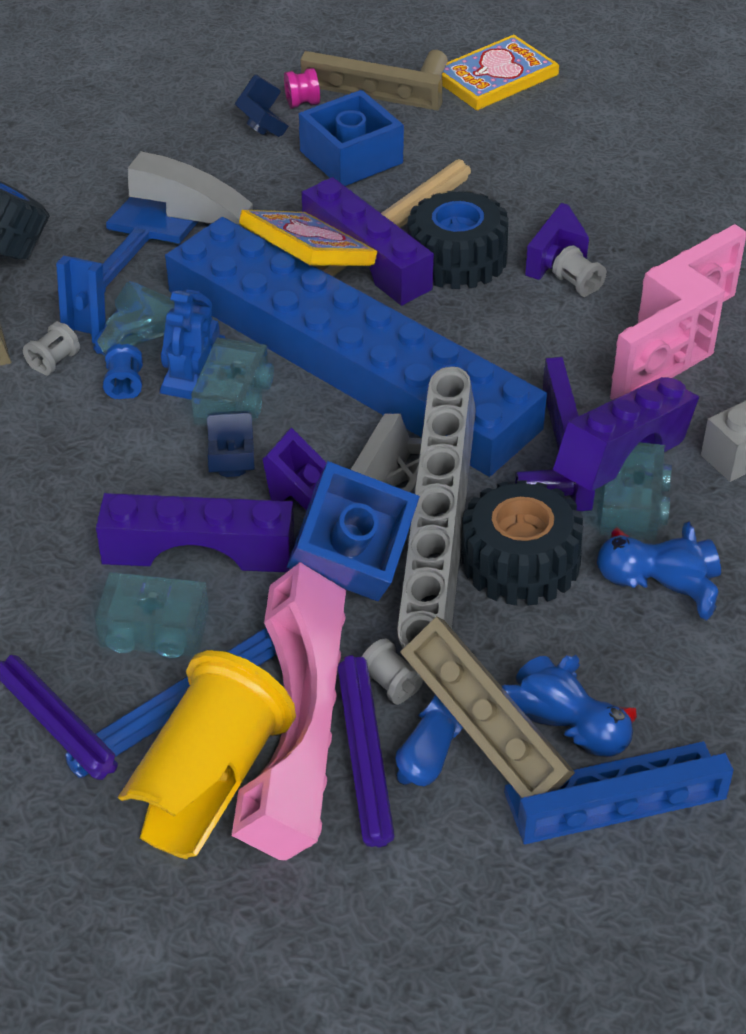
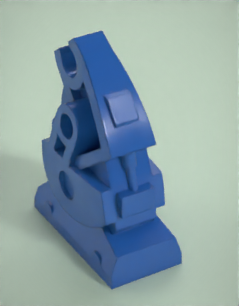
M177 290L172 292L170 298L171 301H174L175 306L170 309L166 316L161 362L164 368H168V372L164 377L160 393L201 401L229 348V344L225 336L220 335L218 321L212 320V302L199 291Z

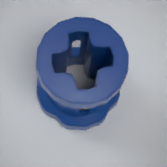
M116 344L105 353L108 372L103 378V389L113 399L135 398L142 389V380L138 374L143 366L142 353L133 345Z

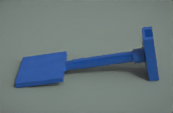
M130 197L106 222L108 230L128 233L129 235L104 263L63 256L56 263L60 323L67 324L73 331L90 333L92 343H94V338L100 330L105 329L104 294L106 287L149 239L180 244L199 221L167 217L166 202Z

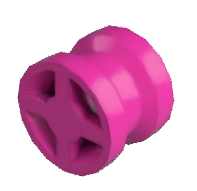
M308 68L300 74H295L293 71L284 73L285 95L291 109L298 108L301 103L308 102L310 105H318L320 103L319 82L314 68Z

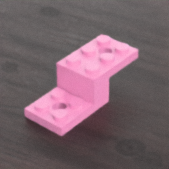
M734 224L645 273L638 324L628 327L618 334L610 399L614 400L661 377L673 378L714 353L723 302L735 296L746 241L745 230Z

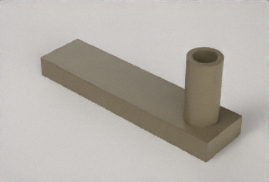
M432 50L428 53L420 71L305 51L300 59L301 72L303 73L308 68H314L318 77L319 88L322 90L344 94L363 90L372 99L439 111L443 103L442 73L448 59L439 50Z
M436 616L400 651L521 798L558 790L575 774L574 770L445 620Z

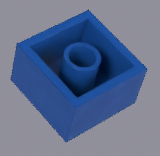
M363 90L299 113L300 152L329 178L334 177L344 186L403 163L404 125Z
M327 461L313 491L287 568L292 569L301 562L343 589L379 601L392 583L420 496Z

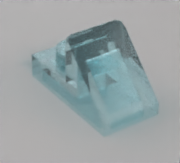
M127 282L114 302L119 312L112 315L106 321L107 327L97 340V343L105 354L110 347L116 344H130L134 346L163 336L166 316L170 309L174 308V301H171L170 297L138 283Z

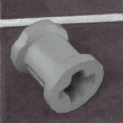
M574 245L564 248L555 258L552 266V272L560 280L566 279L576 286L577 293L583 297L599 290L605 281L607 273L603 265L587 260L583 257L580 249Z
M54 322L48 327V333L38 341L31 340L24 345L23 355L32 369L48 376L55 371L56 364L67 355L72 357L79 352L80 344L78 337L65 323Z
M384 638L374 642L362 655L367 660L370 679H374L387 690V697L392 703L396 705L403 703L421 687L423 679L407 661L396 653L395 644L390 640Z

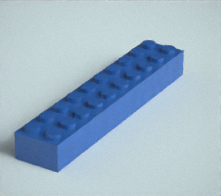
M224 217L219 218L165 254L169 292L172 293L177 290L186 291V289L199 291L212 302V316L376 412L382 415L401 414L406 429L421 438L431 377L436 371L445 367H458L466 371L470 377L476 408L470 466L488 477L492 476L544 429L547 392L313 265L305 263Z

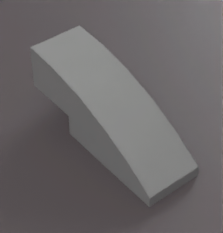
M140 151L128 167L129 197L166 202L167 217L213 223L219 218L224 217L241 226L239 224L241 210H253V203L235 189L189 164L165 156Z

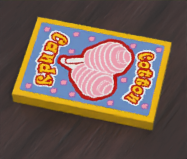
M513 34L447 62L442 73V86L475 110H479L559 74V64Z
M241 210L239 224L242 227L309 265L371 266L375 263L377 250L306 212Z

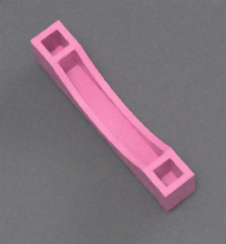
M301 562L270 585L264 620L265 627L274 644L280 663L284 688L295 704L296 718L288 731L281 734L279 744L269 764L254 780L238 790L231 835L278 860H288L306 848L311 847L318 842L322 830L320 817L323 792L327 785L325 773L328 748L332 741V733L330 731L332 711L337 697L335 684L337 667L341 659V651L339 650L341 631L345 622L344 605L346 590Z

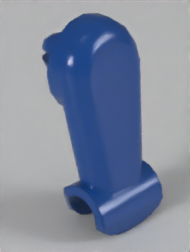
M436 695L433 696L425 709L418 714L422 718L405 743L396 751L395 759L399 768L397 780L400 784L414 783L418 786H427L435 781L442 771L452 739L463 729L461 724Z

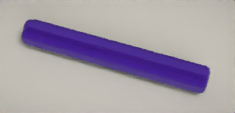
M9 655L6 661H0V681L92 778L103 780L108 773L116 771L118 763L114 760L115 753L20 657Z
M349 655L344 657V661L338 664V673L363 843L367 847L376 846L380 848L387 846L389 842L393 841L395 835L367 660L364 657Z

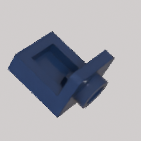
M255 74L235 102V105L249 117L246 123L262 135L269 131L278 137L282 136L289 127L270 110L281 92L280 89Z
M250 411L209 413L207 415L209 472H219V475L225 477H236L245 474L246 470H255L252 413Z

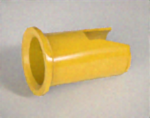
M206 650L194 655L186 669L190 687L117 797L121 801L135 799L149 803L140 839L155 848L183 859L198 855L269 736L287 732L296 718L294 702L286 689L276 679L249 660L224 651Z

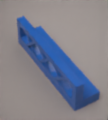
M703 741L574 770L575 774L559 788L560 790L521 798L511 784L505 785L504 793L525 845L727 799L734 769L726 753L711 756Z

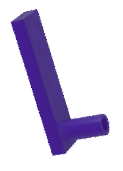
M563 357L545 358L543 391L547 392L546 404L559 450L568 421L579 415ZM553 469L515 473V484H517V480H527V484L534 485L537 482L547 484L548 489L557 488L564 492V496H570L577 504V511L593 510L595 490L591 492Z

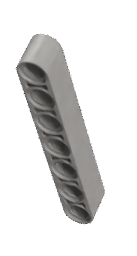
M445 367L436 371L431 377L428 387L415 494L420 497L411 522L397 629L402 649L436 616L445 620L452 628L463 531V514L466 504L476 413L470 377L466 371L458 367ZM442 512L444 513V514L441 515V516H435V517L433 516V515H435V514H437V513H442ZM431 554H441L436 558H426ZM426 596H437L431 601H421Z

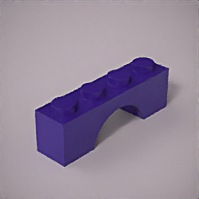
M334 177L302 191V212L312 215L377 250L375 263L369 266L374 284L399 305L402 306L433 290L434 253Z
M661 377L568 421L553 470L591 492L616 479L624 462L639 443L661 454L679 445L685 439L700 396L687 390L686 386L679 380Z
M104 493L96 524L101 562L107 565L151 566L154 559L165 550L183 545H197L224 553L235 561L242 571L287 573L291 570L287 568V564L294 548L295 540L293 501Z

